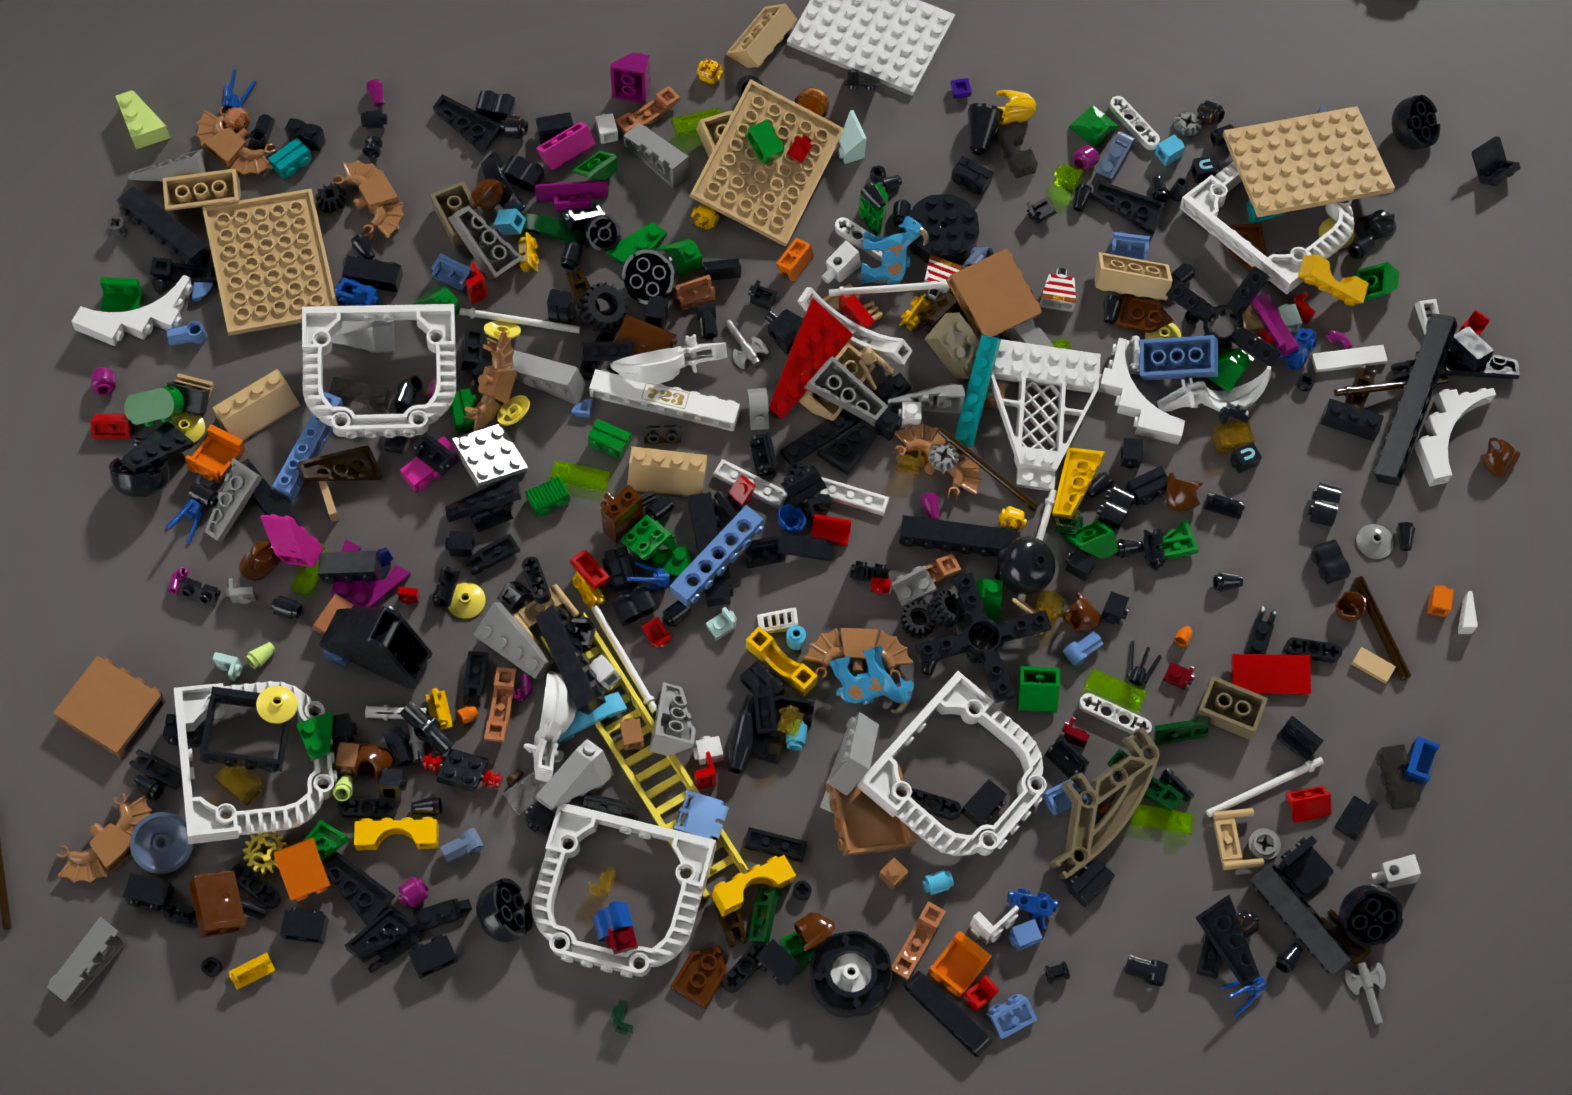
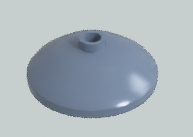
M157 812L144 817L137 823L130 837V850L134 860L140 867L151 873L164 874L177 870L188 860L193 849V844H188L186 822L181 817L169 812ZM163 838V844L158 845L156 842L157 839Z

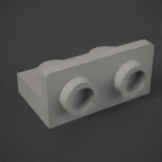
M925 566L915 567L911 570V573L905 576L900 575L891 582V586L903 608L911 602L912 604L913 601H918L937 591Z

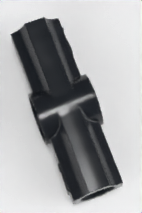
M413 701L407 704L400 712V715L414 728L417 738L421 741H427L441 756L447 753L455 744L440 729L439 721L433 716H427Z

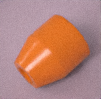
M1189 626L1179 629L1174 637V642L1181 647H1187L1192 639V629Z
M475 706L464 707L457 710V716L461 724L465 725L472 722L478 716V711Z

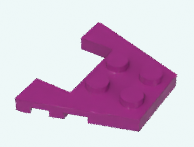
M345 539L342 552L361 551L360 546ZM394 565L385 581L380 579V581L369 583L363 581H355L353 583L335 582L332 586L331 597L333 598L336 593L354 605L353 608L373 607L382 601L384 596L391 590L394 591L403 580H407L411 573Z

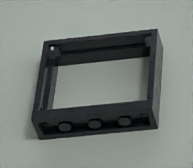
M212 686L199 753L200 761L211 765L219 763L227 767L242 766L249 770L265 769L271 773L282 772L291 719L283 724L277 759L208 750L217 703L256 708L257 698L260 694ZM274 700L273 702L275 704H279L281 701Z

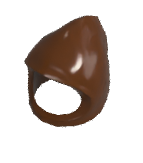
M485 179L477 184L471 192V197L475 202L472 206L473 210L479 206L484 210L492 211L500 203L503 189L498 180Z
M1494 437L1489 439L1487 454L1481 455L1480 458L1484 466L1493 475L1505 477L1513 470L1519 459L1520 452H1515V449L1505 440ZM1492 441H1496L1500 444L1499 450L1493 447L1491 443Z
M1173 472L1169 473L1166 489L1168 506L1177 512L1188 511L1199 506L1197 490L1203 485V482L1183 481L1176 479Z
M1077 593L1078 601L1065 610L1061 618L1068 622L1075 632L1090 631L1099 627L1101 624L1099 611L1081 593Z
M358 742L357 744L360 745L361 749L354 766V775L369 776L374 780L381 778L383 770L385 768L389 769L393 763L392 753L378 745Z
M813 912L795 922V931L805 944L803 949L805 951L811 950L824 943L835 930V922L822 914Z

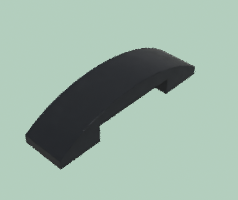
M493 152L481 163L485 179H495L500 182L503 189L500 204L503 209H517L521 212L526 206L519 194L513 191L501 169L503 165L500 159Z
M153 257L150 271L152 276L178 283L181 277L185 275L190 277L192 284L194 282L218 284L213 263H209L208 266L194 268L191 265L172 263V259Z

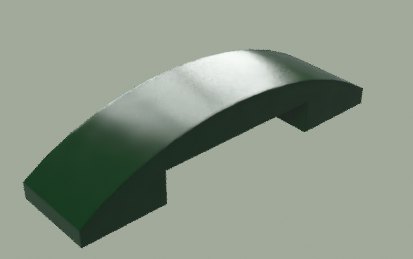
M522 213L526 221L521 233L526 234L527 232L530 234V232L563 240L564 245L576 242L582 248L585 240L582 229L569 232L565 223L559 219L538 214Z
M1118 749L1107 765L1111 767L1120 759L1129 755ZM1152 776L1144 797L1172 812L1184 798V795L1169 784L1165 786Z

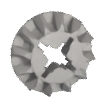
M1186 110L1183 113L1179 112L1174 119V128L1181 135L1193 136L1201 130L1202 120H1199L1198 115H1195L1193 111L1190 113ZM1190 120V124L1186 127V121Z
M941 442L939 445H934L929 451L928 459L931 466L936 470L949 471L957 465L959 454L950 443L943 444ZM947 452L946 454L948 458H945L941 462L940 455H943V453Z
M1265 828L1254 831L1248 840L1249 850H1251L1254 857L1263 858V860H1271L1277 856L1281 848V842L1277 834ZM1265 838L1266 844L1270 847H1266L1263 851L1262 845H1259V843H1262Z

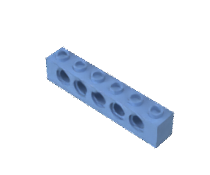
M327 392L323 393L333 407H344L341 398ZM313 414L272 485L278 497L294 502L304 484L297 468V463L318 457L333 431L331 426L322 423Z
M746 505L670 585V594L686 607L691 603H696L704 589L708 590L712 586L713 580L725 572L726 566L738 558V553L750 545L751 539L755 535L759 536L764 529V519ZM741 528H746L748 531L741 532L739 530ZM732 541L736 544L733 546H729L726 543ZM721 555L723 558L715 559L714 556ZM704 568H708L711 571L708 573H704L701 570ZM690 582L697 583L696 586H689L688 584Z

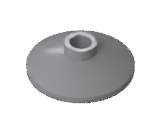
M1369 524L1358 531L1356 546L1367 558L1379 560L1387 557L1392 552L1394 539L1385 527Z

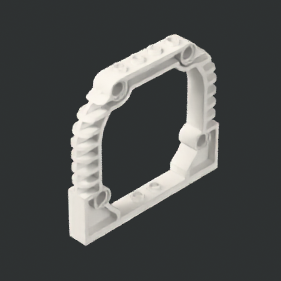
M1234 161L1221 172H1218L1215 176H1209L1184 195L1180 205V209L1250 266H1256L1270 276L1269 281L1286 295L1304 281V279L1298 277L1304 256L1317 254L1324 259L1330 258L1331 255L1349 241L1354 230L1353 211L1350 206L1352 200L1327 204L1325 208L1327 214L1336 221L1331 230L1306 249L1295 247L1291 250L1290 254H1272L1267 258L1252 246L1249 241L1242 238L1235 230H1232L1217 218L1218 208L1224 205L1227 192L1242 181Z
M454 304L302 307L304 400L311 413L321 420L322 423L331 426L335 435L349 439L356 437L375 438L376 436H385L387 438L395 436L414 437L415 435H423L427 432L429 424L439 420L449 410L456 394ZM394 320H417V327L427 334L428 349L436 353L437 384L434 395L426 405L411 406L404 414L355 415L347 407H333L323 394V356L331 352V338L342 328V321L392 322ZM434 339H439L440 341H439V342H433L432 340H434ZM320 341L326 342L324 344H318ZM416 421H422V422H423L422 424H419V425H418V424H415ZM339 423H346L344 426H338Z
M957 671L874 763L866 775L859 781L857 787L892 817L897 816L901 822L905 823L921 839L925 840L939 852L952 856H969L978 852L980 855L987 856L996 848L1000 850L1008 841L1005 837L1008 834L1013 835L1020 827L1017 825L1020 819L1025 821L1031 814L1029 811L1031 806L1033 805L1036 808L1042 801L1041 794L1045 791L1047 783L1042 777V754L1036 741L1031 738L1027 731L1025 732L1018 724L1013 722L1009 716L1007 717L1000 709L993 705L994 700ZM969 709L974 710L976 714H972ZM935 710L942 715H961L962 720L967 724L980 723L1015 753L1020 759L1024 775L1017 784L1018 797L994 825H982L972 835L953 832L910 797L912 794L911 786L907 782L900 780L898 763L893 759L895 754L904 745L907 747L913 741L914 737L912 735L916 731L920 733L927 725L925 721ZM1031 784L1036 785L1038 790L1033 789ZM896 791H901L904 797L898 796ZM983 840L989 841L991 846H986Z
M268 681L223 686V683L174 688L188 844L238 839L239 835L276 832L299 827L312 819L321 808L323 800H327L333 795L332 789L334 782H337V772L332 770V764H335L334 752H330V755L313 761L315 771L308 778L307 794L297 802L289 805L236 811V808L228 803L216 807L202 797H192L191 780L195 779L194 767L189 766V761H193L192 749H188L186 732L195 731L206 719L212 686L261 693L266 688L272 686L286 687L297 698L298 706L296 712L299 723L316 717L310 715L313 712L319 715L325 714V708L322 703L311 701V698L296 686L286 684L285 682ZM217 703L219 707L215 710L214 719H220L225 714V710L245 707ZM320 785H327L328 788H327V789H321V788H319V786H320ZM225 814L231 816L229 819L221 818Z
M563 804L557 808L545 847L546 853L532 897V914L535 924L541 934L549 941L551 950L555 955L561 957L562 961L573 963V960L581 962L580 965L592 968L594 965L601 967L600 970L612 973L613 970L621 972V976L632 978L633 975L638 977L646 976L650 972L651 967L662 966L676 958L687 945L717 847L716 840L575 805ZM598 824L620 829L621 833L628 835L631 832L637 833L639 837L644 839H651L653 837L673 842V851L681 863L677 866L675 872L677 880L681 885V890L671 926L665 938L653 948L638 946V948L629 950L626 953L622 952L614 955L613 949L577 941V938L570 929L556 923L554 903L567 859L578 855L580 851L579 842L596 832ZM567 842H573L574 846L571 849H564ZM684 871L692 872L691 876L687 879L682 878L681 874ZM558 941H566L565 947L562 949L556 948ZM639 960L645 961V966L642 969L635 968V963Z

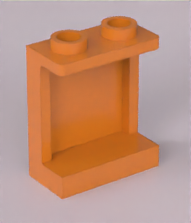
M211 424L207 428V438L192 456L187 455L185 457L187 468L191 472H197L209 481L214 480L220 483L232 468V458L238 460L244 453L245 447L243 440Z
M314 837L274 852V857L290 900L296 899V902L308 898L307 894L315 892L319 894L328 890L327 887L330 886V881L318 853Z
M959 930L936 962L930 966L928 974H930L929 977L932 981L946 987L945 990L951 996L961 998L989 963L992 955Z

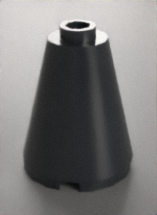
M974 103L968 108L969 148L973 154L982 155L987 152L1002 119L1003 111L994 105H992V108L986 107V103Z

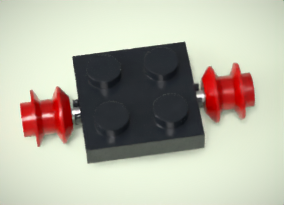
M450 748L445 761L442 760L441 755L437 758L433 757L431 752L429 756L426 755L422 764L425 767V772L433 769V774L438 773L436 782L474 793L480 781H483L485 789L489 785L495 791L496 788H500L503 779L499 771L496 775L492 774L491 769L485 772L488 765L487 758Z

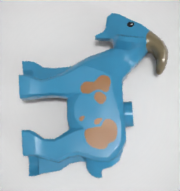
M906 216L904 222L898 225L900 228H905L906 232L888 237H877L869 232H864L863 250L881 251L882 265L877 268H870L867 264L862 263L861 283H871L879 280H887L888 285L900 283L906 274V267H910V256H907L908 246L920 236L924 238V246L928 243L929 236L922 225L910 216Z
M882 645L863 651L868 665V672L860 673L856 676H853L848 670L849 656L829 662L835 676L842 684V687L836 691V696H841L845 702H862L865 705L874 702L875 697L884 695L900 704L898 708L891 709L892 713L899 714L906 709L912 697L914 682L904 681L900 677V686L897 687L882 663Z

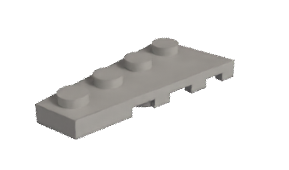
M234 458L231 461L232 468L230 473H227L224 479L226 481L222 492H219L217 507L213 509L205 529V533L221 543L263 478Z

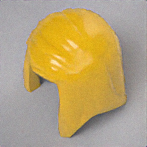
M1012 90L996 91L997 96H1007L1010 99L1005 107H998L1003 111V121L999 124L1000 128L1025 122L1035 114L1036 102L1028 93Z

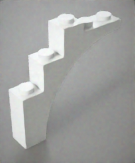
M183 275L165 296L135 310L102 312L80 306L71 321L74 330L115 347L118 341L120 342L123 339L124 332L145 340L146 336L151 334L153 325L166 331L167 329L180 327L182 323L180 310L183 308L186 296H189L193 289L191 279Z
M806 287L798 300V303L805 311L808 309L810 299L816 300L854 334L848 342L858 351H862L869 346L888 364L904 365L912 353V349L903 338L882 335L854 323L828 305L812 287Z
M1119 338L1118 343L1113 344L1111 355H1114L1113 360L1110 359L1108 368H1104L1103 374L1099 375L1100 386L1098 392L1117 396L1115 406H1118L1116 413L1135 417L1133 427H1136V435L1179 445L1185 420L1163 412L1140 393L1132 381L1126 365V339Z
M1482 388L1476 392H1463L1460 395L1457 389H1444L1438 393L1434 400L1438 412L1430 414L1424 423L1428 435L1421 437L1414 447L1429 487L1447 483L1451 478L1452 472L1448 459V444L1451 431L1455 423L1466 413L1479 406L1491 403L1496 395L1494 388Z

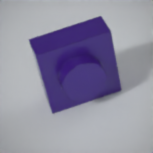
M968 78L951 80L950 85L954 99L971 97L972 92Z

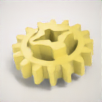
M265 832V834L258 833L256 837L250 835L252 841H245L248 848L243 849L244 854H247L243 857L245 862H248L247 866L249 868L254 867L255 873L260 869L263 875L266 874L267 870L274 873L273 868H278L277 862L274 860V852L288 847L287 843L283 842V836L278 837L277 832L272 834L270 832ZM268 849L267 854L264 855V850Z

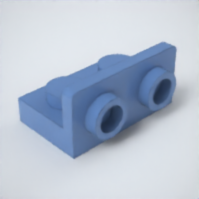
M1021 994L1009 997L1007 1002L996 1004L990 1008V1011L986 1012L1000 1039H1004L1037 1021L1028 998Z

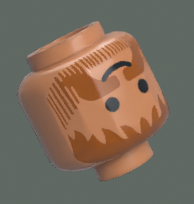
M241 107L231 108L223 118L225 129L230 128L236 134L241 129H246L250 123L248 112Z

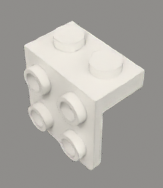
M1016 905L994 926L980 912L976 913L969 925L971 935L977 940L980 939L985 945L990 941L994 943L1001 936L1004 928L1008 930L1016 922L1019 907Z

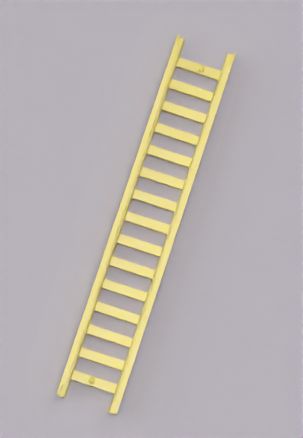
M595 631L593 643L596 647L584 654L589 660L602 654L622 676L608 690L602 685L604 694L621 685L626 693L621 696L623 702L627 704L631 701L636 710L606 727L603 726L601 721L594 725L656 824L660 827L676 830L673 827L674 824H677L678 818L665 824L661 815L682 804L687 795L685 791L657 808L654 807L650 799L681 781L687 790L699 794L700 792L675 754L666 756L663 760L637 775H634L630 769L632 765L654 752L649 751V745L624 759L620 753V750L624 749L623 739L614 743L610 734L621 729L620 722H623L625 719H638L641 717L646 725L641 728L643 737L650 733L652 734L654 720L597 631ZM541 636V640H542L543 644L545 645V647L547 648L548 652H549L550 655L552 656V654H551V652H550V649H549V647H548V645H547V643H546L544 637ZM672 765L677 774L648 791H644L640 785L641 782ZM685 813L684 816H683V819H682V822H681V825H680V826L683 825V822H684L686 813ZM722 828L720 836L716 840L717 847L715 851L724 847L729 856L711 866L708 879L732 864H735L738 871L742 874L749 872L748 867ZM687 871L688 875L691 876L692 872ZM706 888L702 893V897L705 899L710 897Z

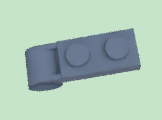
M1119 131L1100 163L1096 175L1112 182L1125 156L1131 150L1135 138Z

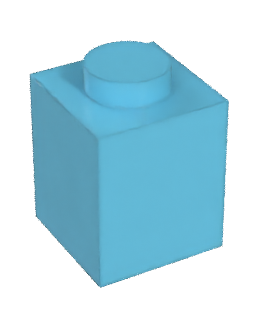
M1174 134L1157 144L1155 155L1164 166H1167L1183 156L1184 143Z
M517 209L499 210L494 226L503 235L521 234L526 218Z

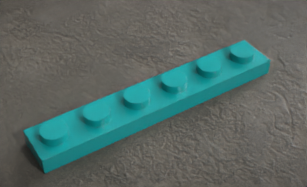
M981 335L955 433V438L966 447L973 448L1001 342L999 338Z

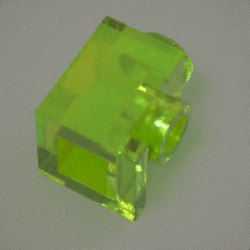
M1065 163L1062 167L1057 166L1053 174L1055 176L1054 184L1073 193L1081 181L1083 170H1077Z

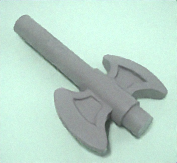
M731 320L726 321V327L742 349V351L733 350V359L736 365L742 370L745 369L747 360H750L754 366L759 365L761 361L758 359L757 354L769 353L766 344L762 340L752 337V344L750 345L740 334Z
M1365 962L1357 964L1359 975H1355L1349 970L1345 971L1346 983L1349 989L1356 995H1359V989L1363 987L1375 1025L1382 1024L1383 1020L1373 990V984L1377 985L1380 990H1383L1386 982L1385 971L1380 963H1377L1376 968L1372 972H1369Z

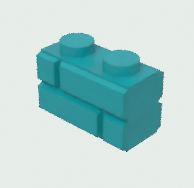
M296 138L268 159L269 163L273 166V170L284 180L287 177L294 176L296 171L302 166L306 167L312 160L309 149Z

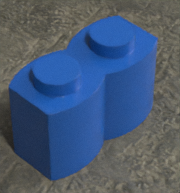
M621 901L609 903V907L598 910L597 914L593 917L599 942L606 941L605 937L609 936L607 929L612 928L613 932L633 926L628 903H621Z

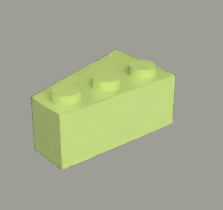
M133 90L116 95L136 150L171 138L166 125Z

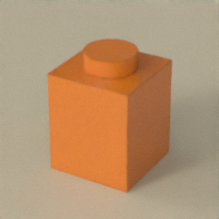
M1435 585L1429 593L1427 613L1447 617L1452 609L1454 589H1449L1444 585Z

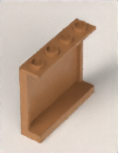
M1007 248L950 275L946 280L979 339H981V335L995 337L1033 317L1034 319L1042 313L1040 303L1035 300L1031 287L1026 284L1022 271L1017 268L1014 256Z
M97 656L53 714L59 721L122 759L126 754L124 748L157 704L159 702L164 704L166 701L162 697L163 693L156 687L151 689L146 686L147 683L139 677L135 679L130 676L131 673L125 668L121 667L119 669L115 667V663L109 658L105 657L102 659Z
M898 765V773L900 780L904 781L900 765ZM826 781V790L831 795L830 809L834 812L835 816L834 828L839 834L838 847L842 850L843 856L912 848L916 844V833L905 823L901 822L897 816L892 817L862 792L857 785L846 796L827 784ZM896 791L898 796L904 797L901 791Z

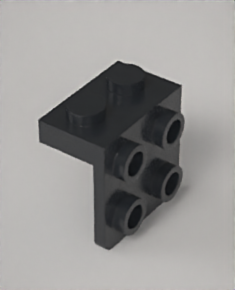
M1498 136L1493 137L1472 151L1477 175L1482 184L1497 186L1501 181L1513 176L1516 171L1521 169L1519 162L1507 161L1501 139Z
M1310 836L1307 840L1303 837L1295 844L1297 848L1294 851L1290 849L1281 856L1282 861L1277 866L1305 896L1310 894L1333 874V869L1313 848L1317 843L1313 836Z

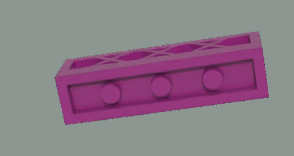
M1264 292L1256 296L1250 305L1267 333L1274 340V344L1281 352L1282 357L1298 350V343L1267 293Z

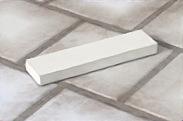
M1383 345L1314 353L1311 355L1315 373L1361 367L1363 364L1366 366L1386 364L1388 361Z
M724 459L721 460L713 473V477L733 486L740 475H744L757 486L751 496L777 509L781 508L787 498L782 488Z
M822 477L827 488L814 496L829 494L831 501L884 516L889 497Z

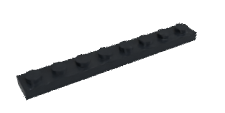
M899 373L877 387L876 390H872V392L887 405L889 399L900 397L911 390V385ZM843 409L834 421L827 419L782 448L780 453L790 465L798 463L863 421V419Z

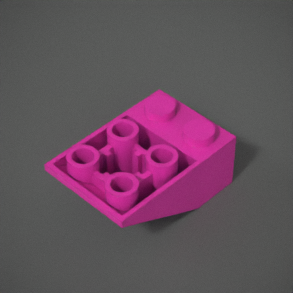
M261 515L264 528L277 557L286 564L315 567L320 553L324 549L318 543L317 538L310 536L307 530L295 523L296 520L290 516Z

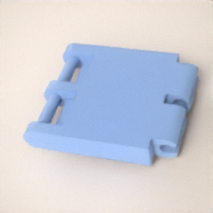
M686 790L685 794L687 795L683 807L679 809L681 812L677 824H674L673 828L712 839V837L719 838L723 825L717 822L718 819L725 821L729 807L724 806L722 800ZM692 796L689 807L686 809L689 798ZM684 813H686V816H685L683 825L680 826V825H681V822H682V819H683V816H684Z

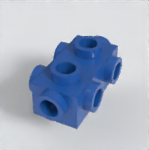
M344 277L341 283L336 285L335 293L337 300L344 306L349 304L354 306L379 305L380 298L377 289L371 285H363L354 279L349 280Z
M1299 329L1294 338L1299 345V349L1284 357L1282 355L1278 357L1284 358L1286 367L1291 370L1300 371L1306 364L1308 355L1316 347V332L1311 329Z
M1018 888V891L1009 890L1007 896L1009 907L1014 908L1017 905L1019 910L1030 912V917L1037 918L1039 930L1047 928L1045 916L1052 917V912H1056L1058 901L1050 898V894L1038 892V895H1032L1030 890Z

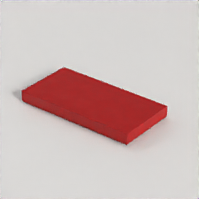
M1231 654L1232 684L1256 694H1311L1310 655Z

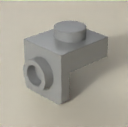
M229 578V585H226V595L230 597L232 603L248 604L251 601H256V593L253 586L236 588L234 579Z

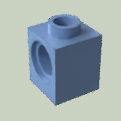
M1035 919L1012 927L1010 935H1008L1011 945L1015 946L1017 951L1039 944L1042 940V935Z

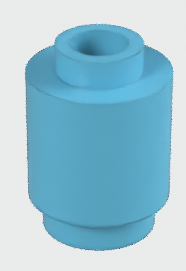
M792 626L787 631L786 644L792 650L802 649L806 642V631L801 626Z
M793 720L788 723L786 744L790 750L800 751L805 746L808 726L801 720Z
M941 870L926 875L925 880L922 881L925 892H929L930 895L949 890L950 887L954 886L949 870Z

